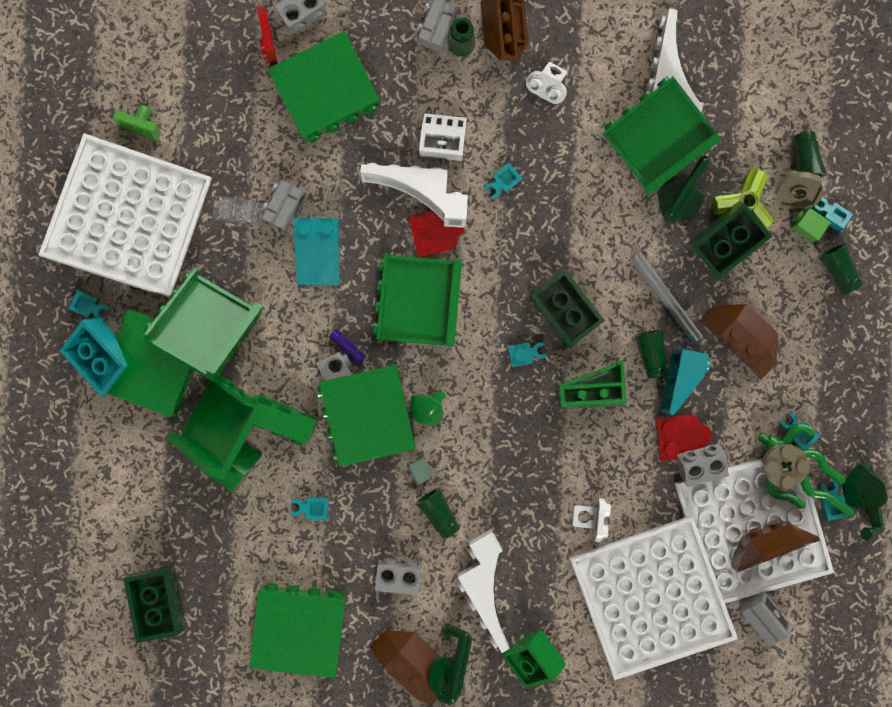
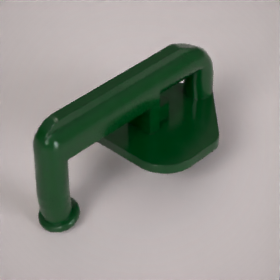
M708 156L700 158L685 182L678 178H671L663 185L658 194L664 222L670 223L692 218L697 214L703 204L704 197L694 186L702 173L708 169L710 162Z
M863 462L856 465L847 476L845 483L842 484L845 501L849 506L853 508H869L872 527H866L860 531L861 538L868 541L885 531L881 507L887 503L888 495L885 482L875 475L874 469L869 463Z
M446 623L442 627L443 635L446 637L451 635L458 638L455 657L436 658L430 667L428 684L438 701L446 705H452L458 700L462 692L472 636L469 632Z

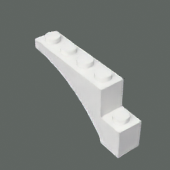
M669 8L666 15H662L660 19L659 29H662L661 37H657L655 43V50H658L657 58L654 57L652 60L651 70L654 71L653 78H649L647 91L654 92L658 88L657 83L668 76L670 79L674 76L702 113L704 103L699 102L691 90L678 57L676 44L678 10Z
M375 163L361 164L362 182L380 184L405 192L435 212L444 221V226L466 228L468 195H463L460 192L446 193L448 170H443L439 167L428 169L419 166L400 167L395 164L389 166H380Z
M490 529L469 542L471 548L468 549V552L472 559H478V562L459 572V580L456 582L462 592H467L469 596L467 601L473 611L477 610L481 616L478 620L484 630L488 628L491 634L489 639L495 649L499 647L503 653L509 649V645L496 615L493 592L496 563L499 553L503 550Z

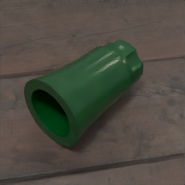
M466 17L454 20L447 39L449 50L456 56H467L472 53L476 46L474 27Z
M806 131L795 135L796 171L809 172L819 175L821 178L825 177L827 172L822 161L815 132Z
M847 243L834 246L817 257L843 294L851 293L863 285L850 256Z
M659 329L634 335L643 367L646 369L647 378H658L668 375L664 347V330Z
M440 487L433 489L416 501L415 505L424 513L443 539L451 537L460 529L456 517L447 504Z

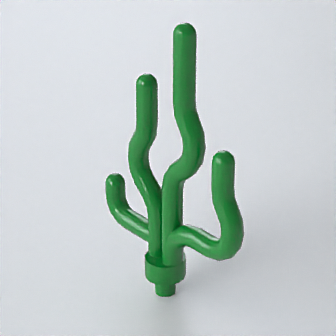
M798 423L789 429L782 440H779L772 434L766 436L762 432L756 439L762 443L761 448L767 452L775 445L790 444L799 432L813 436L815 435V430L807 424ZM814 449L802 450L806 457L816 460L820 470L839 484L845 483V477L831 468L820 452ZM783 461V462L781 463V465H782L783 467H784V464H785L786 466L790 467V466H789L790 462H787V463H786V462ZM808 474L800 483L803 491L808 496L827 501L849 517L855 514L852 508L832 494L813 489L810 486ZM766 478L765 487L771 497L777 500L789 501L799 509L805 508L804 501L790 492L776 490L774 484Z

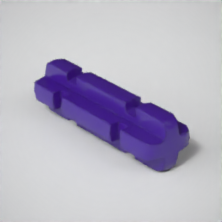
M339 329L334 330L329 338L334 343L337 342V346L348 357L352 356V360L357 365L363 362L366 358L365 354L362 351L358 352V348L346 336L343 337V333Z

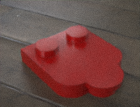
M258 6V18L263 39H259V44L264 61L268 60L270 67L277 65L278 61L266 8Z
M432 210L408 216L418 258L454 249L457 245V237L461 236L465 231V228L444 226V221Z
M693 415L655 418L660 461L676 460L678 454L703 448L712 439L711 429L706 425L700 424L698 418Z

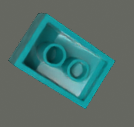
M294 218L297 285L340 286L341 222L338 218Z
M101 318L82 320L60 350L100 397H104L128 366L114 332Z
M685 349L672 351L660 409L661 413L674 415L704 378L705 372L709 371V354Z

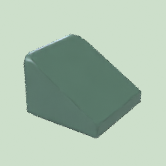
M424 458L410 463L409 468L418 485L432 477Z

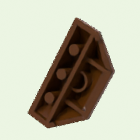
M481 0L484 46L499 60L519 61L529 45L524 0Z
M747 304L714 305L699 320L760 379H763L776 365L778 333Z
M774 520L768 523L769 526L762 529L760 527L753 528L748 531L749 534L742 536L731 561V567L737 572H741L809 544L820 541V538L783 520Z
M385 630L370 645V648L383 668L415 699L432 706L437 699L428 684V676L432 662L441 656L416 632Z

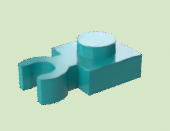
M508 162L492 176L495 183L487 184L483 191L486 192L488 189H494L495 194L491 197L493 201L498 198L501 190L507 194L523 178Z
M823 197L818 205L811 208L830 221L831 224L829 226L839 233L845 228L853 215L836 203L830 206Z
M77 290L68 308L90 319L94 314L95 318H101L103 321L107 319L101 316V311L112 310L109 306L98 305L100 299L82 290Z
M529 342L508 346L511 366L517 367L533 363L532 357L539 359L547 357V354L540 355L537 352L538 347L545 346V344L540 342L535 344L533 348H530Z
M792 413L787 414L791 418V423L787 425L784 421H780L781 427L790 429L793 425L798 424L797 417ZM816 431L813 436L799 432L792 441L801 450L808 449L820 435Z
M830 481V490L826 489L825 484H819L820 490L832 494L846 504L844 495H837L839 486L836 481ZM820 499L826 521L847 517V515L830 503Z
M307 497L306 503L299 498L291 500V503L299 505V510H292L290 512L291 515L298 516L301 513H306L305 519L328 520L329 498Z

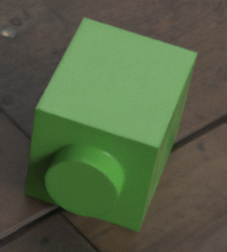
M808 208L796 213L792 219L794 224L791 226V229L812 243L821 238L831 222L813 209Z

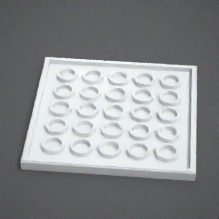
M84 133L38 255L170 298L181 271L212 177Z
M763 458L728 467V477L686 487L683 480L674 482L683 517L692 515L725 603L834 573L813 498L803 491L801 484L791 489L775 485L774 487L778 491L790 492L804 501L806 506L803 509L797 508L789 501L777 500L771 497L765 487L766 477L763 473ZM784 464L783 470H788L789 467ZM774 520H783L820 538V541L809 544L741 572H737L731 567V561L742 536L749 534L748 531L753 528L760 527L762 529L769 526L768 523Z
M692 515L570 557L614 681L738 639Z

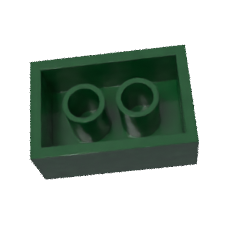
M739 200L689 241L688 244L712 273L720 279L773 236L749 207Z
M566 269L529 296V299L567 348L572 347L605 321Z
M174 565L134 572L123 578L136 643L176 636L186 628Z

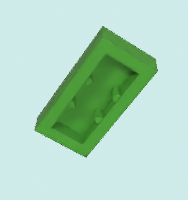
M140 105L135 116L116 110L113 118L118 128L159 141L161 132L158 125L148 121L152 113L150 108Z

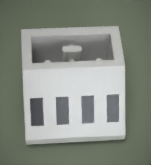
M424 113L419 147L420 157L462 161L467 118Z

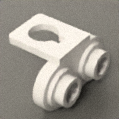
M548 62L542 72L534 71L527 77L526 86L532 93L553 104H559L567 95L566 87L561 83L567 71ZM551 69L557 71L560 75L551 74Z
M602 498L597 499L596 507L575 505L573 526L594 529V541L601 542L603 538L608 537V525H604V518L610 516L611 505ZM581 511H587L590 515H594V519L589 520L587 523H581L578 520V514Z

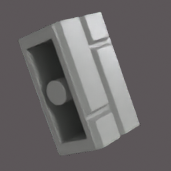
M432 0L431 4L427 3L423 13L425 20L423 24H418L415 33L418 36V44L442 53L451 25L457 15V7L442 0Z
M280 180L279 184L275 183L270 192L272 197L269 203H264L261 209V214H263L261 218L287 232L306 193Z
M761 592L743 602L741 608L743 620L753 626L756 636L760 640L763 639L768 646L790 636L792 625L765 592Z

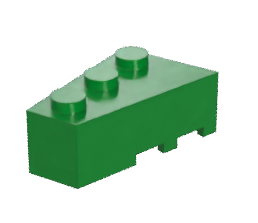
M623 360L559 385L557 388L558 409L625 405L627 403Z
M262 394L252 395L256 399L255 403L262 407L253 426L270 430L272 434L279 437L291 438L290 441L300 446L303 443L308 444L319 419Z

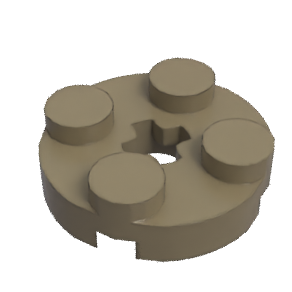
M789 171L777 186L778 200L782 202L785 208L790 210H805L806 206L811 204L815 206L823 196L821 177L809 172ZM798 189H803V190H805V191H801L800 194H799V193H796V190H798Z
M791 444L775 445L763 457V473L765 477L775 486L785 489H791L800 484L810 470V464L805 453ZM783 461L786 463L790 462L788 470L781 471L783 467L781 463Z

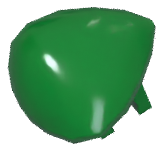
M441 389L436 394L432 393L431 396H411L410 409L416 422L429 426L441 423L443 420L441 402L446 396Z

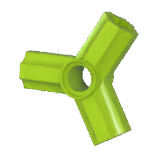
M749 169L740 193L713 197L712 208L715 216L724 214L739 200L743 202V198L746 197L750 200L749 209L764 227L768 228L775 221L760 203L759 198L768 175L759 169Z

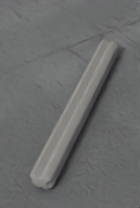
M637 253L633 256L631 261L690 341L694 343L700 340L702 334L643 254Z

